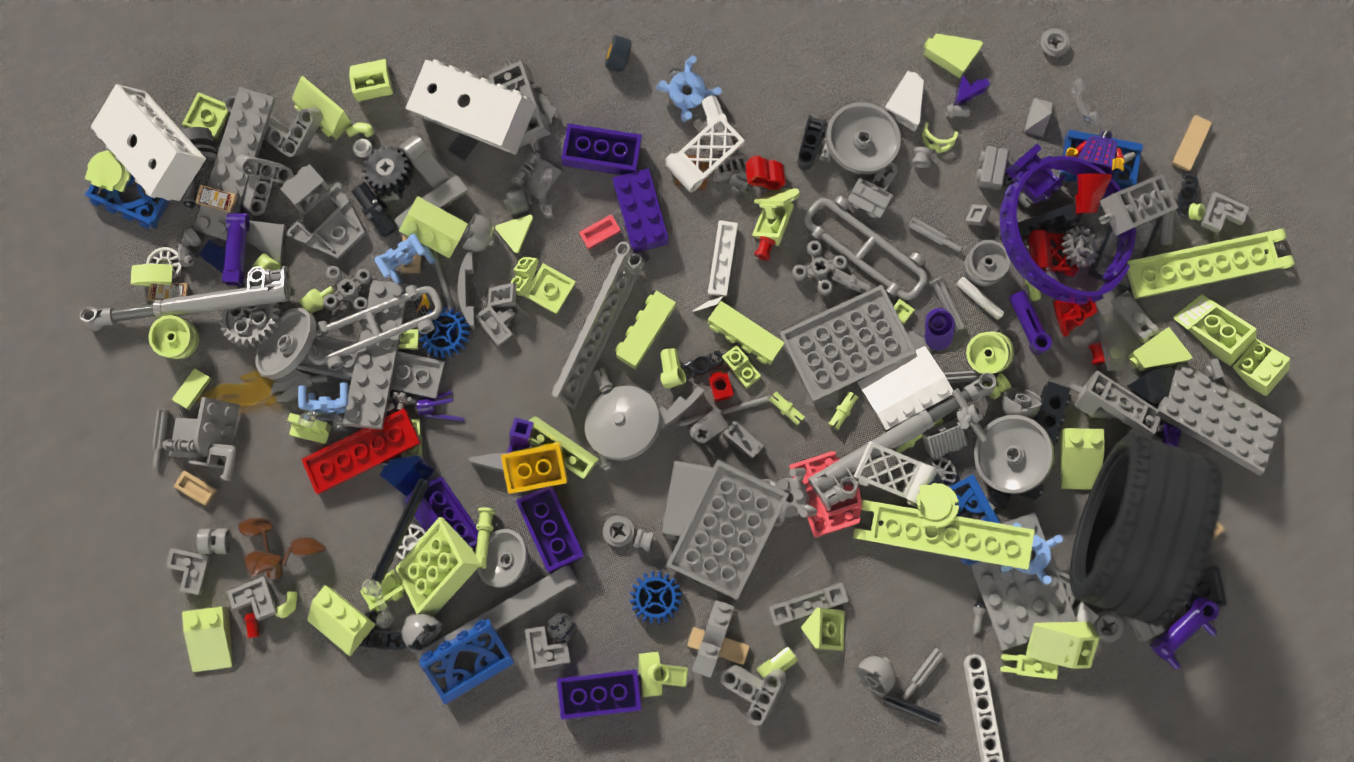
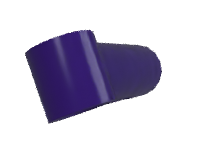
M1022 290L1011 295L1008 299L1029 341V349L1036 355L1045 353L1051 347L1052 339L1045 332L1027 291ZM1037 340L1043 341V348L1037 345Z

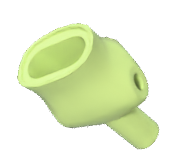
M263 253L255 261L253 268L261 267L263 270L271 269L273 271L280 270L281 264L270 258L266 253Z
M331 286L322 292L312 289L298 301L303 309L313 314L325 308L323 305L325 296L333 294L335 291Z

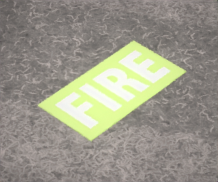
M1201 294L1173 318L1186 329H1189L1215 309L1217 305Z

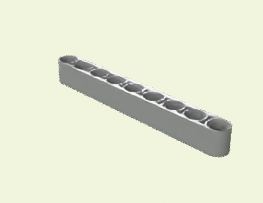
M566 565L419 651L416 656L418 659H421L424 653L436 650L444 641L453 640L461 631L470 630L480 620L485 621L489 619L497 631L577 584L579 581L570 565ZM483 633L477 639L480 641L490 634ZM442 661L434 662L431 665V669L441 664Z

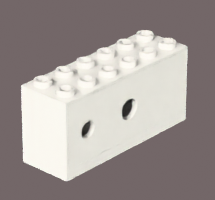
M434 59L433 62L425 60L406 109L423 119L516 155L536 106L530 102V98L517 90L512 92L501 84L497 83V85H494L490 80L482 77L481 79L476 78L472 73L467 71L465 73L460 72V69L451 65L447 67L444 63Z
M116 84L91 125V128L96 132V136L102 139L106 144L105 146L115 154V158L126 167V171L134 176L135 181L146 190L145 193L153 198L160 197L166 200L180 201L206 160L146 91Z

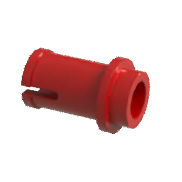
M255 613L245 614L243 621H246L247 638L259 637V626Z

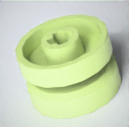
M173 315L162 316L157 319L151 326L148 335L149 343L157 354L173 359H184L192 355L198 348L200 340L199 331L191 321Z
M994 331L984 332L971 339L967 346L966 355L969 364L974 370L982 374H993L1002 372L1009 367L1013 361L1014 348L1010 339L1004 334Z

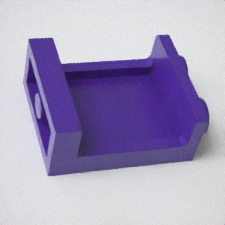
M1037 143L1012 164L1006 172L1012 179L1021 171L1025 173L1028 171L1026 169L1028 165L1035 161L1037 164L1041 162L1037 153L1042 148ZM1050 169L1036 171L1026 180L1022 190L1034 204L1040 200L1045 202L1052 196V190L1056 192L1063 186L1061 182L1066 176L1063 175L1057 178Z

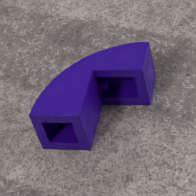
M514 418L509 433L507 453L530 448L534 422Z

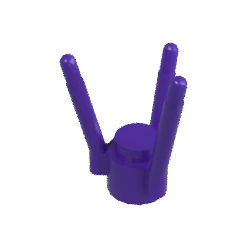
M448 391L438 394L437 399L451 395L453 392ZM423 398V400L417 401L419 416L425 415V419L465 420L462 417L432 414V412H435L436 405L453 402L452 398L434 401L436 399Z

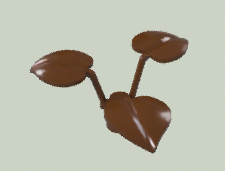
M249 518L238 525V530L241 534L245 536H258L261 534L264 539L266 554L261 551H254L245 557L246 568L252 577L266 571L268 578H280L283 566L287 565V559L291 552L295 556H309L326 551V547L319 541L309 537H302L291 542V548L287 550L282 560L279 555L270 554L265 533L273 529L272 523L269 520Z

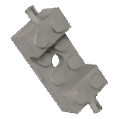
M508 59L504 61L506 68L488 75L489 79L494 85L498 83L507 87L512 92L517 90L523 93L536 106L519 148L531 144L533 153L540 152L541 149L538 141L552 133L546 116L540 112L532 88L535 81L531 69L523 61L512 64V60Z
M1163 174L1100 200L1106 215L1101 216L1099 221H1101V224L1110 222L1115 235H1119L1178 209V206Z
M1096 371L1083 388L1074 381L1070 384L1069 388L1078 394L1075 406L1081 411L1092 416L1099 407H1102L1106 412L1111 413L1130 426L1127 434L1134 433L1162 442L1163 439L1155 435L1161 419L1155 415L1157 409L1107 376Z

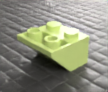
M386 59L350 66L349 78L352 93L357 102L393 94Z
M1256 339L1236 362L1233 369L1249 387L1267 396L1290 369V358Z

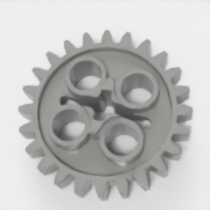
M276 302L223 310L225 314H220V317L223 319L219 322L222 326L220 330L231 343H236L239 347L243 344L247 348L249 343L255 347L256 341L262 344V338L268 340V334H274L273 327H279L275 322L281 320L278 316L281 314V311L278 309L280 305Z

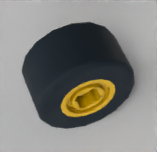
M614 35L606 56L605 67L619 72L624 70L632 45L630 39Z

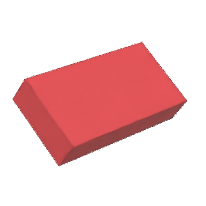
M611 214L580 231L579 235L589 250L621 233V229Z

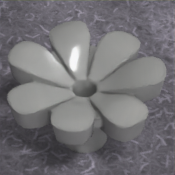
M393 392L391 397L392 400L398 403L397 411L405 408V406L415 405L417 401L411 397L406 398L407 395L402 392L400 394Z

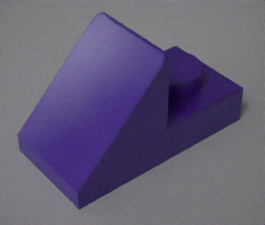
M963 75L959 83L954 106L962 105L986 92L990 86L988 79L986 78L982 81L979 79L970 85Z

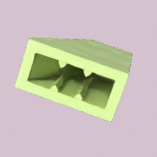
M935 34L933 39L929 38L925 43L924 48L926 49L923 55L958 78H961L980 51L983 42Z
M1170 327L1127 356L1130 359L1131 366L1139 372L1185 363L1193 358Z

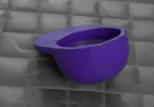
M944 308L931 310L925 318V342L929 348L937 351L947 348L952 343L954 335V318Z

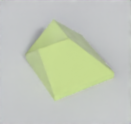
M817 608L801 627L812 642L813 649L844 650L845 611Z

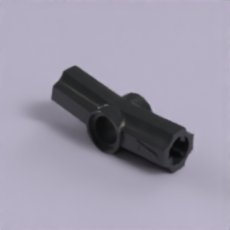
M366 182L356 186L351 192L363 207L362 211L366 218L374 223L382 237L393 234L397 227L388 215V208L383 200L375 196Z

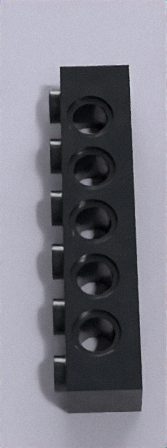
M1048 381L1044 384L1040 397L1042 402L1038 416L1034 418V421L1046 430L1054 447L1055 441L1057 442L1060 438V423L1063 424L1066 418L1065 406L1069 405L1072 395L1069 394L1071 388ZM1050 401H1055L1058 408L1053 409L1050 406ZM1045 419L1052 421V427L1045 425ZM1042 482L1030 491L1017 494L1035 500L1042 496L1045 485H1042Z

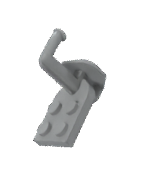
M205 397L201 398L194 434V445L201 456L196 461H189L190 464L224 469L221 478L226 481H232L231 477L237 451L232 444L240 404ZM227 457L225 466L217 465L218 458Z

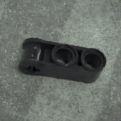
M812 115L808 116L797 158V165L800 169L808 170L813 166L827 119L820 120L813 118ZM811 139L814 140L815 144L810 145L806 141ZM807 156L810 158V161L804 162L801 158Z

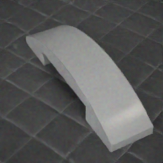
M468 251L459 272L458 297L468 324L472 329H476V310L474 306L468 307L467 275L475 274V256L472 251Z
M839 583L770 606L768 609L774 626L810 615L817 608L828 609L846 603L848 598L843 583Z

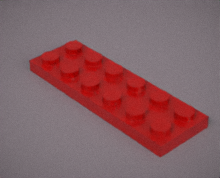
M403 408L385 417L383 430L363 428L301 460L315 493L320 495L422 443L407 409Z

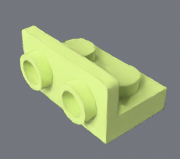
M292 413L289 414L288 421L292 423L289 432L291 436L327 444L332 428L330 424Z
M393 569L386 574L380 587H374L370 584L360 592L368 603L370 611L376 610L379 612L387 607V602L392 599L396 601L403 597V592L406 590L400 577Z

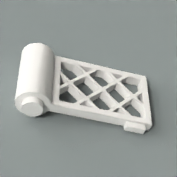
M714 115L706 122L708 126L681 151L675 154L671 153L665 159V167L689 192L699 188L703 180L745 143V140L721 115L718 117ZM719 122L725 126L724 133H714V127ZM704 136H711V146L700 145L701 139ZM714 136H724V146H713ZM727 137H736L739 140L734 146H726ZM690 149H697V158H688L685 153ZM700 149H710V158H700ZM713 149H723V156L720 159L713 158ZM699 162H710L709 169L702 173L699 169Z
M869 441L854 477L857 478L856 482L864 486L872 484L906 498L908 504L917 507V494H920L919 486L932 485L938 469ZM873 447L879 449L881 456L872 460L870 454ZM893 455L896 456L898 463L889 467L886 458ZM883 460L886 469L876 472L874 463ZM909 462L915 464L912 471L905 474L903 465ZM871 466L873 474L867 477L862 476L863 469ZM900 467L902 476L893 479L890 471ZM887 473L890 481L881 484L878 476ZM904 479L906 485L901 492L896 489L895 483Z

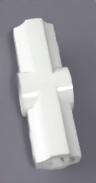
M709 96L702 100L701 103L707 117L706 122L714 115L716 117L721 115L728 123L725 114L722 113L717 96ZM721 122L714 127V133H724L725 126ZM714 136L716 146H724V136ZM727 137L726 146H734L731 137ZM717 149L719 153H723V149Z

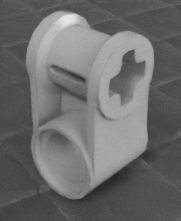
M715 409L690 428V436L693 440L705 443L716 434L724 431L728 424L718 409ZM699 430H702V432H701L702 436H701V437L698 436V435H699V432H698Z

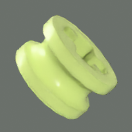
M1191 204L1189 208L1190 220H1203L1205 214L1204 204Z

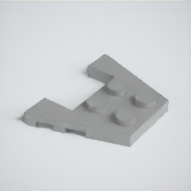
M337 182L326 195L339 208L312 234L297 221L286 232V235L340 260L366 233L342 186Z

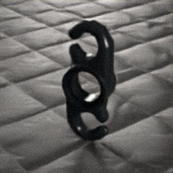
M1192 173L1185 174L1183 179L1191 178L1193 179V184L1188 185L1186 181H1182V188L1178 193V209L1176 211L1184 218L1189 217V212L1184 213L1182 207L1187 206L1190 208L1197 198L1199 180ZM1184 191H1189L1192 194L1191 200L1183 197Z
M714 351V355L719 357L717 363L712 361L713 354L709 353L707 356H699L683 364L681 368L683 371L686 368H690L692 371L691 377L694 378L696 375H703L720 367L724 362L723 354L720 351ZM703 360L707 363V368L699 370L696 367V363Z

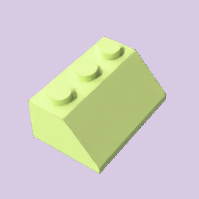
M302 76L292 97L295 103L294 108L298 112L302 109L313 107L320 109L323 114L319 125L322 127L321 131L330 138L332 136L337 140L345 132V129L351 125L346 113L305 77Z
M417 196L399 231L407 236L415 234L420 243L450 258L468 223Z
M326 585L313 599L307 621L349 656L353 654L376 625L339 593Z

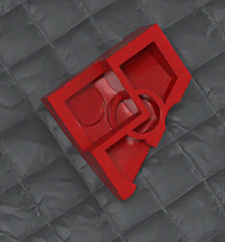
M1078 174V194L1075 195L1076 214H1092L1097 212L1100 200H1102L1112 174Z
M1060 300L1053 301L1055 315L1063 337L1070 335L1069 333L1073 329L1081 326L1088 317H1092L1097 312L1096 302L1093 303L1092 300L1082 305Z

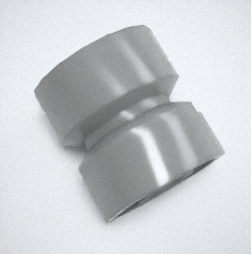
M200 529L198 531L197 550L199 554H212L214 551L216 554H229L232 544L230 529H216L215 532L213 529Z

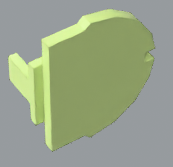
M103 151L91 158L87 165L88 170L85 179L92 181V185L110 191L115 189L124 192L127 182L130 181L131 173L126 171V167L115 158L112 151Z
M795 188L771 191L755 199L754 203L760 204L761 208H765L767 218L774 219L776 218L774 208L796 200L800 196V191Z
M938 483L919 486L920 494H917L918 517H922V528L935 527L937 529L950 524L955 519L959 509V505H955V503H958V499L952 489Z

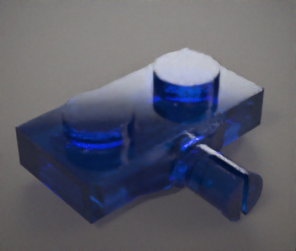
M209 240L198 255L223 274L226 245L223 248Z

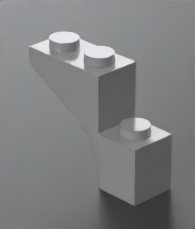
M715 600L692 672L711 678L734 606Z

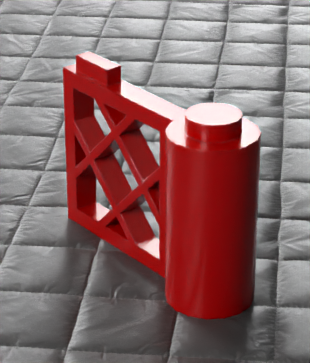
M1045 230L1031 231L1028 237L1029 255L1045 273L1047 271L1065 272V276H1076V273L1079 272L1077 264L1072 265V268H1070L1065 262L1068 256L1067 253H1064L1063 258L1057 253L1059 248L1062 251L1065 250V247L1061 245L1065 241L1062 238L1065 235L1047 233ZM1050 239H1053L1057 244L1055 248L1050 245ZM1052 257L1059 262L1057 266L1052 265Z

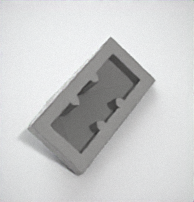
M1037 98L1033 99L1024 130L1025 133L1038 137L1043 136L1052 113L1051 102Z
M516 283L489 288L488 306L517 309Z

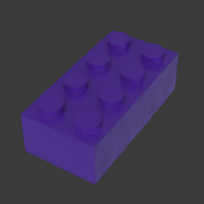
M568 123L561 157L562 164L567 167L618 175L636 172L642 147V135Z
M649 168L613 177L614 190L629 244L634 251L633 254L668 245V235Z
M553 486L543 487L515 500L549 574L585 557Z
M637 669L557 679L561 719L642 710Z

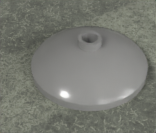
M500 529L490 534L487 567L483 569L477 568L483 582L492 587L503 588L513 584L521 576L528 559V549L523 537L510 529Z

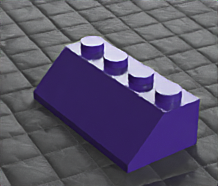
M439 477L429 482L425 495L414 515L424 531L427 532L436 520L442 517L472 549L476 547L478 538L476 525L444 478ZM412 492L404 500L406 504L408 503L412 495Z

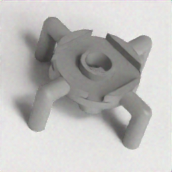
M805 468L791 469L789 474L795 478L780 479L777 483L770 479H762V481L787 493L791 492L794 496L792 502H789L788 498L786 499L773 527L781 526L785 517L797 515L810 517L817 514V510L809 505L807 487L802 482L806 474Z

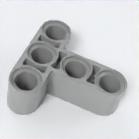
M418 136L410 137L398 147L433 189H436L450 179Z
M239 155L235 159L237 170L249 175L242 206L251 214L259 216L266 209L273 181L285 183L288 179H292V170L280 163L249 155ZM249 161L248 167L244 168L245 163ZM266 166L265 171L262 172V168ZM283 170L282 175L279 176V172ZM261 184L260 189L257 190V186ZM256 202L255 207L252 208V204Z
M737 665L727 669L721 676V682L726 688L752 703L747 719L755 726L761 725L770 716L787 680L785 672L780 669L771 671L764 680H761ZM730 673L735 676L736 680L731 678ZM772 677L777 679L778 684L773 682ZM747 684L752 686L753 691L747 687ZM764 694L769 696L770 701L765 699ZM756 711H759L762 717H759Z

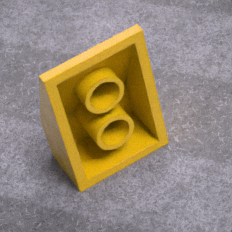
M561 442L540 445L501 455L508 494L564 484L568 481Z

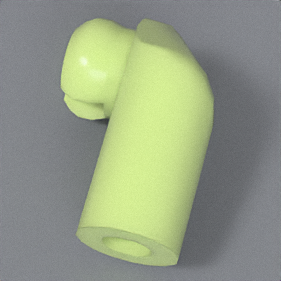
M359 122L345 129L349 137L359 132L364 133L366 137L374 134L372 126L367 123Z
M287 592V602L280 607H276L277 614L275 615L277 617L285 618L295 611L298 592Z

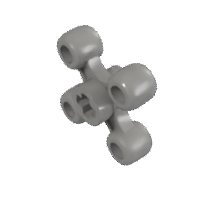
M811 241L807 245V253L811 256L812 263L808 266H795L792 270V277L796 281H802L808 276H813L818 280V293L822 296H827L833 289L827 274L836 268L843 271L847 266V259L844 256L838 255L833 260L827 261L821 256V244L818 241ZM812 247H816L817 250L814 251V250H812L811 248H812ZM822 266L823 268L820 271L816 270V268ZM800 271L802 275H798L796 272ZM822 286H826L828 289L824 290Z
M329 267L326 271V277L330 282H334L338 288L334 294L325 296L323 300L324 307L332 311L338 307L342 300H350L356 312L365 310L368 306V301L359 296L357 290L361 285H366L371 281L370 271L360 269L356 276L350 280L343 278L338 267ZM333 272L337 273L335 276L330 275ZM362 275L367 276L365 279L361 278ZM346 287H350L349 292H345ZM362 303L364 306L359 307L358 304Z

